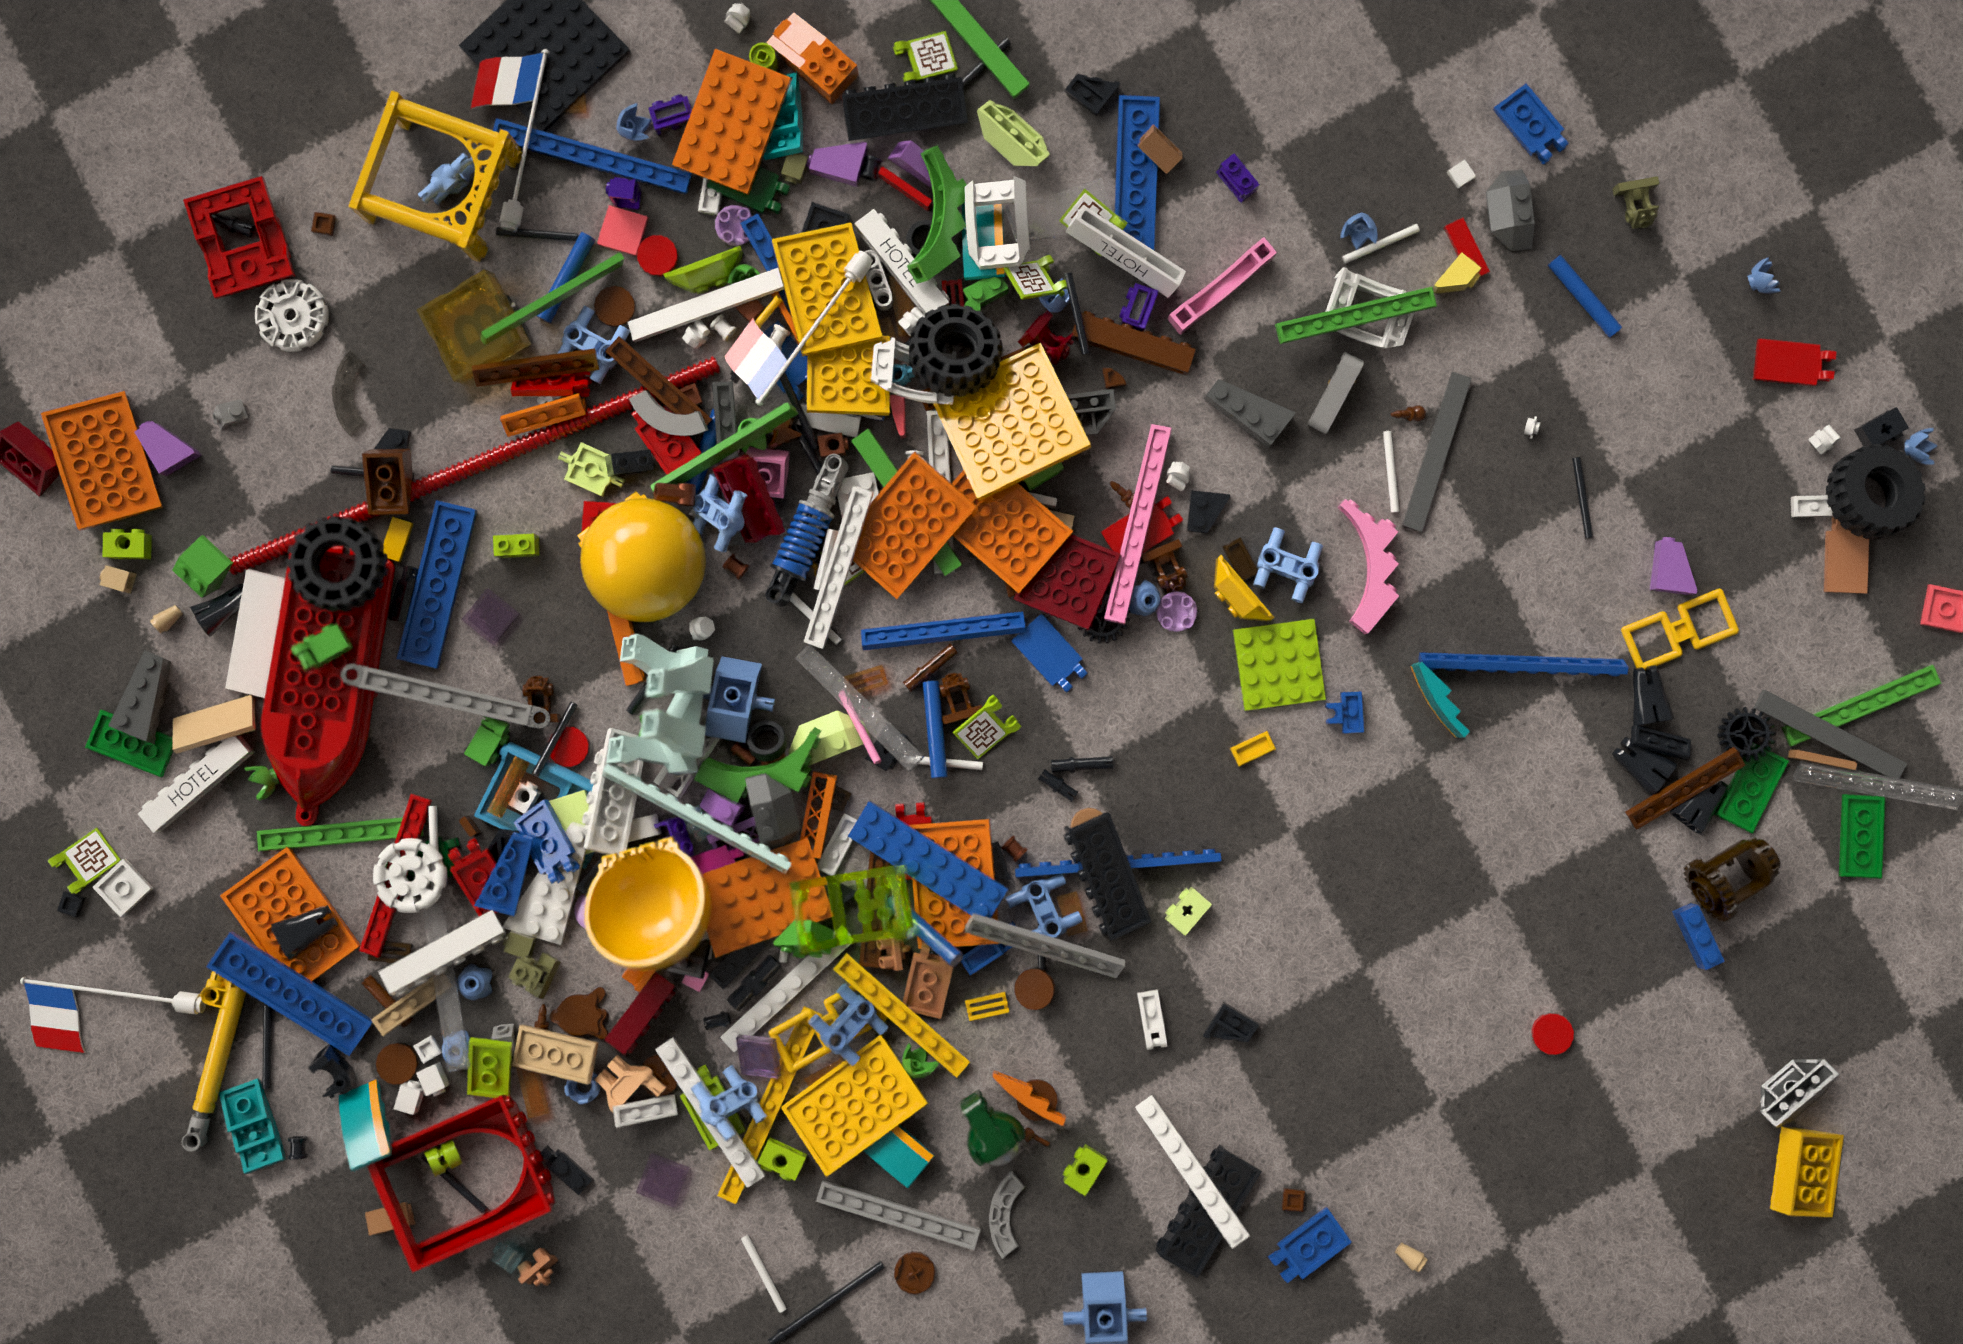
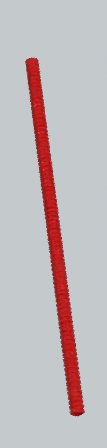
M711 356L710 360L705 359V362L700 361L698 365L693 364V367L688 366L686 370L683 368L681 372L676 371V374L673 375L671 373L669 377H665L679 389L680 387H685V385H691L692 382L697 383V380L702 381L704 377L707 379L709 375L714 376L716 372L719 374L721 370L716 358ZM640 386V389L635 388L633 392L630 390L628 394L623 393L621 397L618 395L616 399L611 398L609 402L606 400L604 404L599 403V406L594 405L592 409L587 408L586 415L552 424L551 426L548 425L546 428L541 427L540 431L534 430V433L529 432L528 436L522 435V438L517 437L516 441L505 442L504 446L499 445V448L493 447L492 451L489 449L487 453L481 452L480 456L477 454L475 458L469 457L468 461L465 459L463 463L453 464L451 468L441 469L439 473L429 474L427 478L424 476L422 480L417 479L415 483L412 481L411 501H414L415 498L420 499L421 495L426 496V493L432 494V491L436 492L438 488L444 489V486L448 487L450 483L455 484L457 480L460 482L462 478L472 477L474 473L479 474V471L484 472L486 468L496 467L498 463L501 465L503 461L508 462L510 458L513 460L515 456L525 455L527 451L537 450L539 446L549 445L551 441L554 443L556 439L561 440L563 436L566 438L568 434L573 435L575 431L578 433L580 429L590 428L592 424L602 423L603 419L609 420L608 417L614 418L615 414L620 415V412L626 413L627 409L632 410L633 407L629 398L648 389ZM366 501L362 505L357 504V507L352 506L350 510L348 508L345 509V512L340 511L339 514H333V516H340L341 518L349 517L360 523L362 520L367 521L368 518H373V515H368ZM304 527L303 529L299 528L297 532L287 533L285 537L280 536V539L275 538L274 541H268V544L258 545L256 549L251 548L250 552L239 553L238 557L235 555L232 559L229 558L233 562L229 569L230 573L237 575L238 572L242 573L244 569L254 568L256 565H261V562L266 563L267 560H273V557L278 558L279 555H285V552L289 553L290 545L294 546L296 542L294 537L297 533L302 534L305 531Z

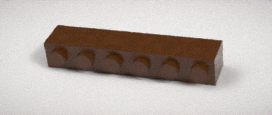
M1088 311L1081 313L1088 345L1187 376L1196 350L1192 348V345L1185 342H1180V344L1172 342L1173 339L1166 336H1161V338L1153 336V333L1148 330L1140 332L1134 330V327L1129 324L1123 323L1118 325L1110 318L1103 317V319H1100ZM1075 325L1072 339L1079 341Z

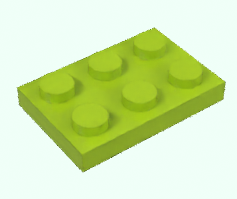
M470 1038L467 1095L496 1098L500 1095L510 1096L512 1042Z

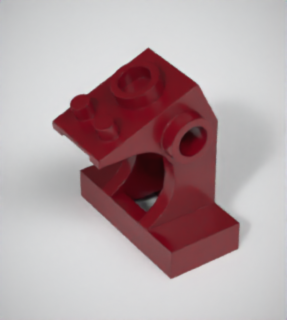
M1046 310L1032 323L1017 342L1022 347L1028 343L1031 346L1041 343L1049 361L1057 365L1061 359L1065 360L1071 351L1069 345L1072 346L1074 344L1072 340L1073 333L1065 338L1063 336L1056 337L1049 330L1048 321L1053 315Z

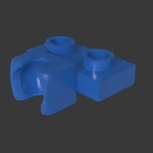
M1362 691L1341 692V703L1325 704V708L1335 711V716L1327 719L1326 724L1342 723V733L1364 732Z

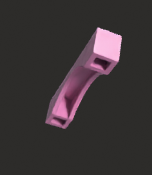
M1263 237L1214 281L1174 310L1167 320L1181 335L1269 263L1277 252Z

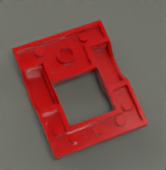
M256 177L183 199L195 239L207 263L208 280L215 299L295 276L290 261V251L280 220L276 217L264 177ZM249 204L260 241L225 251L212 215Z

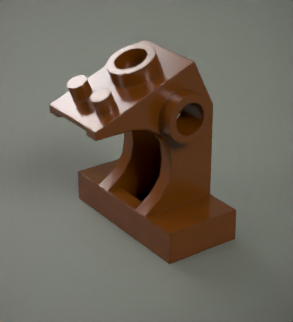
M1179 539L1144 553L1141 556L1143 564L1153 560L1159 577H1157L1158 584L1161 589L1165 588L1167 593L1181 590L1183 586H1186L1185 579L1188 578L1184 567L1179 568L1173 551L1182 547ZM1171 561L1175 573L1165 576L1161 565Z
M950 673L945 678H942L943 685H940V690L943 697L947 696L952 714L942 716L944 725L969 718L982 708V705L971 707L966 691L970 689L967 677L963 678L961 673ZM962 690L965 702L954 705L950 693Z
M542 676L528 678L526 684L523 685V696L528 698V705L534 706V695L543 694L544 707L540 708L548 711L550 715L549 723L560 722L561 714H551L550 696L554 694V687L552 683L550 684L549 678H543ZM538 712L534 715L533 720L535 723H544L546 716Z

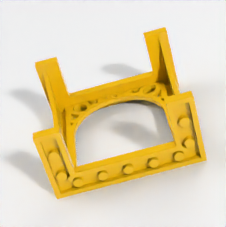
M391 90L348 207L367 223L374 225L376 217H381L448 241L460 247L472 260L480 262L481 258L486 256L488 247L486 246L487 243L478 235V231L484 226V215L486 209L488 210L491 207L493 191L498 188L499 174L505 169L506 165L515 168L516 163H520L522 149L508 131L500 129L498 133L405 100L400 93ZM413 122L450 135L466 146L474 162L475 177L469 194L459 205L442 213H424L370 194L396 123L401 128L409 131L410 125ZM472 143L477 144L478 147L473 149ZM484 150L491 151L489 159L484 161L478 160L480 152ZM482 166H487V167H485V169H484L485 172H484V173H481V172H480L481 167H482ZM469 203H472L473 205L470 206V213H469V211L466 210V207H467V205H468ZM460 211L465 213L467 217L464 225H460L456 221V214ZM449 216L452 225L449 224V221H444V219Z

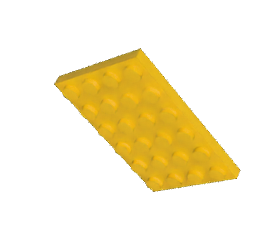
M852 223L772 239L774 253L785 287L784 290L799 344L847 280L844 268L852 257L859 253ZM866 275L861 282L855 281L853 283L850 281L801 348L802 356L882 339Z
M879 1035L856 1052L860 1059L855 1065L851 1066L846 1060L781 1106V1109L826 1177L928 1104L883 1035Z

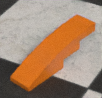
M993 1071L992 1077L1020 1103L1040 1116L1059 1125H1064L1066 1120L1065 1114L1049 1109L1048 1099L1031 1093L1033 1089L1032 1084L1001 1072Z

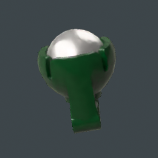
M978 1089L960 1101L961 1109L970 1125L967 1134L969 1155L978 1166H983L986 1163L995 1166L1004 1165L1017 1155L1020 1142L1026 1137L1025 1129L1014 1116L1002 1111H995L993 1107H989L986 1099L982 1097L983 1094Z

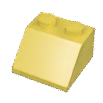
M1461 253L1433 287L1434 293L1465 291L1468 286L1472 288L1481 276L1479 274L1481 267Z

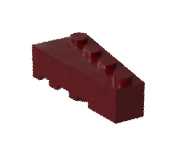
M654 972L604 1039L605 1043L623 1056H626L628 1053L631 1054L638 1045L636 1043L640 1036L644 1037L650 1029L649 1023L653 1018L656 1020L662 1013L663 1009L661 1007L664 1002L669 1003L676 994L673 991L675 986Z

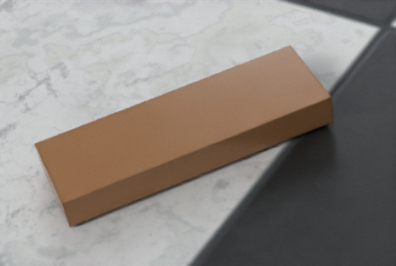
M1790 750L1788 758L1845 770H1856L1857 763L1854 761L1801 750Z

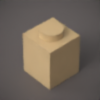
M106 565L100 574V585L131 593L137 574Z

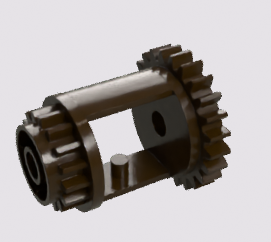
M1750 838L1738 841L1706 862L1702 859L1698 860V858L1685 865V872L1683 874L1686 876L1685 881L1689 883L1687 887L1691 889V894L1696 898V902L1700 903L1701 908H1705L1707 914L1711 913L1713 919L1717 918L1719 922L1721 920L1725 922L1736 916L1735 914L1738 913L1736 911L1738 909L1737 905L1774 882V878L1780 873L1778 870L1781 867V862L1776 851L1769 843L1762 839ZM1734 858L1737 859L1744 873L1752 880L1735 892L1728 879L1718 869L1725 864L1726 866L1734 865Z

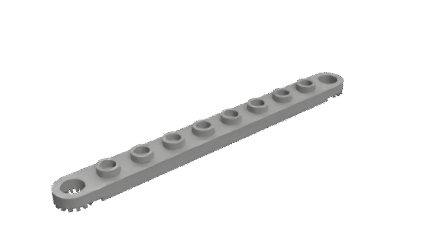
M355 664L346 665L341 671L342 680L350 686L537 729L545 728L550 722V715L547 710L532 705ZM350 669H355L358 672V678L354 681L346 678V673ZM538 712L546 716V720L542 724H537L533 720L534 715Z

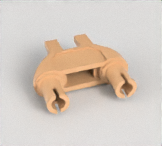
M618 1055L607 1066L619 1078L616 1079L604 1069L595 1079L607 1093L608 1106L611 1112H613L612 1106L626 1104L628 1102L627 1099L640 1085H645L656 1097L666 1088L653 1076L652 1069L646 1066L629 1065Z

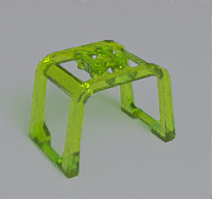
M907 864L789 883L800 955L841 945L895 938V941L917 935V926L913 925L905 874L908 872ZM883 876H885L886 886H884ZM875 877V898L870 899L871 894L869 890L865 889L864 879ZM855 880L857 891L854 897L858 902V920L862 923L864 933L848 935L840 882ZM827 885L835 938L817 942L812 931L805 932L801 903L807 902L809 888ZM889 889H891L892 891V898L896 917L895 919H892L893 929H891L890 926V918L893 915V910L889 907L887 897L890 894ZM874 910H877V917L882 922L883 930L872 932L870 921L874 918V913L872 912Z

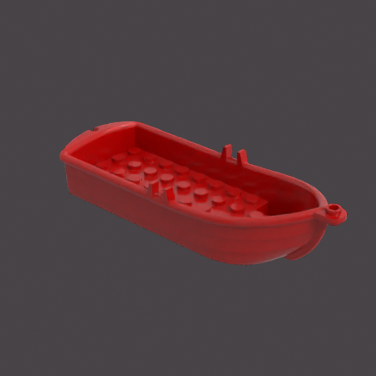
M334 546L326 551L320 562V572L326 581L340 583L353 573L356 558L351 549L349 555L344 554L345 546ZM390 560L385 564L388 573L387 576L383 577L382 582H384L382 589L378 588L375 592L377 596L372 601L368 599L365 602V606L352 608V611L331 612L304 600L293 588L294 583L288 577L290 568L287 567L262 712L261 729L265 749L272 768L282 786L297 802L296 820L300 825L310 826L315 823L319 805L331 798L344 786L355 771L363 755L368 739L373 701L378 696V693L347 685L341 678V671L346 665L350 664L379 670L395 573V566ZM330 624L341 626L353 649L318 669L311 666V669L305 671L299 658L295 657L291 648L303 642L310 635L315 634L316 636L322 633V629ZM348 670L346 678L350 681L356 680L358 678L357 670ZM306 812L309 814L308 819L304 818Z

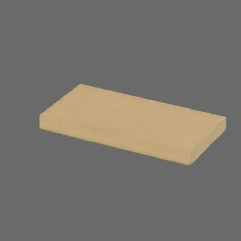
M249 695L173 718V751L177 754L255 730L254 697Z
M522 1024L519 1026L512 1066L584 1084H591L599 1043Z

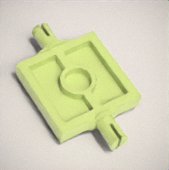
M582 442L573 456L562 451L560 455L564 457L558 456L559 460L568 463V472L564 480L602 497L610 483L622 487V483L625 482V479L618 476L608 477L605 456L609 454Z

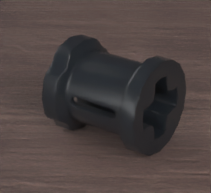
M865 155V165L863 172H860L859 176L875 182L878 178L876 175L882 160L874 156Z
M307 1136L288 1138V1142H290L289 1160L307 1158L305 1153Z

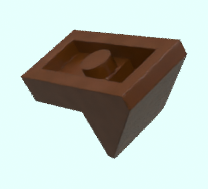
M794 417L774 428L768 445L769 449L787 444L802 436L801 433L790 429Z

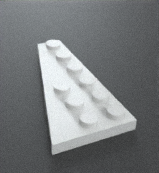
M572 822L565 831L576 852L572 857L579 863L580 869L576 872L571 870L567 873L563 866L560 867L558 870L562 872L565 879L560 883L556 881L553 884L549 881L547 874L541 875L538 872L520 899L516 915L508 917L503 925L504 929L559 945L563 943L586 849H584L587 830L584 829L585 825Z

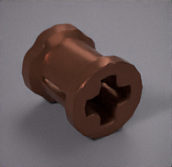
M731 554L723 564V568L736 575L738 580L744 576L750 565L738 560L734 554Z
M1014 835L1001 847L1002 850L1005 849L1013 857L1014 862L1028 850L1015 840Z

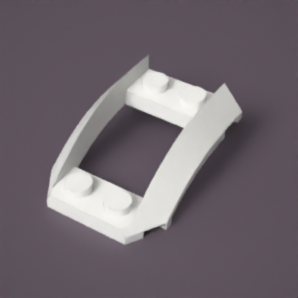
M1013 176L1014 180L974 184L972 180L965 186V215L969 256L972 257L980 270L1021 266L1026 253L1030 250L1025 180ZM1014 203L1018 243L979 247L976 206Z
M1343 267L1334 277L1336 283L1325 312L1351 306L1356 289L1380 298L1406 293V291L1378 283ZM1414 313L1389 318L1383 337L1355 327L1337 332L1384 349L1401 346L1404 344Z
M891 338L886 343L882 344L880 342L874 345L871 382L907 399L926 403L953 404L954 395L948 397L942 393L918 391L892 383L894 358L909 363L908 345L896 341L895 338ZM952 351V354L940 353L947 358L956 360V352Z

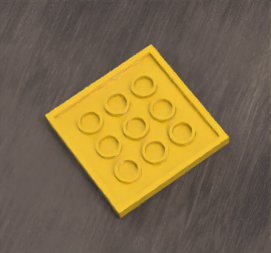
M882 336L880 340L807 355V413L889 416L890 392L871 382L874 345L890 341V336Z

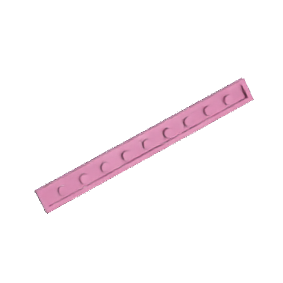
M1151 424L1122 543L1121 558L1117 564L1104 618L1106 621L1120 624L1126 623L1172 429L1170 427Z

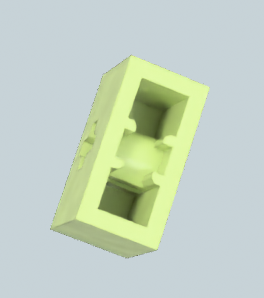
M1192 887L1189 890L1185 888L1178 897L1181 900L1176 906L1172 904L1165 912L1167 914L1165 919L1185 936L1212 905ZM1184 905L1186 907L1191 905L1190 914L1185 913L1183 915L1184 910L1182 908Z

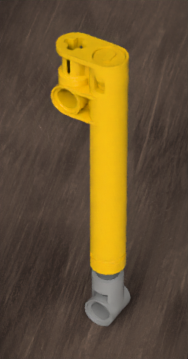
M212 971L210 979L207 980L206 987L201 992V1000L207 1005L220 1008L195 1097L196 1100L193 1105V1109L196 1112L191 1116L187 1134L182 1139V1146L187 1151H195L203 1147L207 1142V1131L211 1120L209 1113H213L216 1106L215 1102L219 1095L246 996V991ZM212 989L217 994L216 999H213L210 995ZM192 1136L198 1139L197 1145L192 1142Z

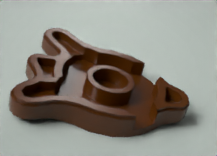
M598 987L590 994H575L567 997L557 1009L551 1012V1021L558 1024L565 1032L571 1035L591 1034L599 1039L606 1038L608 1031L603 1025V1021L607 1016V1010L598 1007V1003L606 995L605 989Z

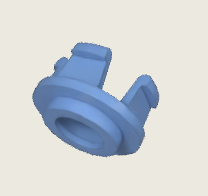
M593 1072L592 1087L586 1093H582L577 1089L576 1081L567 1080L565 1085L566 1096H570L572 1100L579 1104H586L594 1100L601 1088L595 1081L597 1074Z

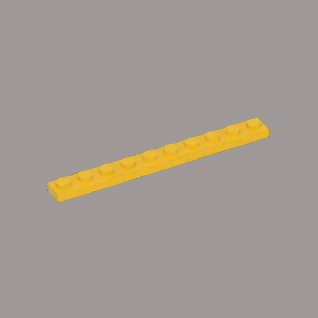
M804 1006L801 1012L811 1008ZM813 1010L820 1018L822 1017V1013ZM808 1019L794 1026L785 1046L793 1063L804 1057L815 1033L813 1027L808 1023ZM781 1057L759 1103L767 1117L758 1124L752 1118L743 1138V1142L755 1160H757L796 1072L790 1073ZM732 1164L717 1196L736 1204L745 1184Z

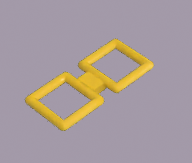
M1716 589L1679 604L1677 609L1681 619L1670 623L1667 613L1661 611L1622 627V635L1636 668L1643 667L1646 671L1647 666H1658L1681 657L1683 652L1679 642L1690 638L1694 649L1698 650L1738 634L1739 628L1723 590ZM1717 598L1729 629L1699 640L1687 610ZM1661 621L1673 651L1643 663L1631 632Z
M849 985L854 992L857 991L853 986ZM838 993L826 998L823 1002L828 1014L822 1016L821 1019L829 1026L839 1017L833 1005L843 999ZM874 1006L877 1015L885 1022L887 1016ZM812 1009L801 1012L769 1031V1036L790 1073L802 1069L831 1052L821 1041L820 1034L814 1029L823 1047L793 1063L779 1037V1034L806 1019L810 1020L815 1015ZM868 1023L865 1024L853 1039L869 1031L872 1027Z

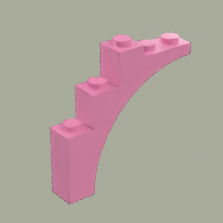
M1345 499L1337 508L1346 515L1357 530L1367 561V580L1364 595L1349 622L1363 634H1368L1399 597L1395 587L1389 583H1383L1399 564L1395 561L1396 557L1389 551L1385 553L1383 551L1398 531L1395 529V524L1388 519H1381L1376 524L1374 522L1375 519L1368 513H1362L1354 501Z

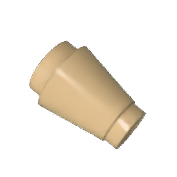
M174 605L154 615L150 622L159 633L167 632L183 613Z
M1401 1243L1395 1251L1412 1271L1419 1272L1427 1262V1258L1424 1257L1423 1253L1404 1243Z

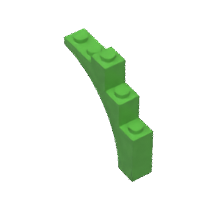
M938 146L929 148L921 153L932 184L934 208L928 238L919 254L907 265L916 284L930 280L960 257L951 237L966 227L957 207L965 202V186L967 184L963 178L956 180L953 171L948 166Z
M814 727L797 750L787 757L768 765L741 767L728 765L708 757L702 762L694 780L736 803L741 798L745 799L748 795L745 778L763 773L799 792L802 787H807L812 778L809 776L812 769L808 767L813 758L810 753L813 748L817 749L822 740L819 735L822 730Z

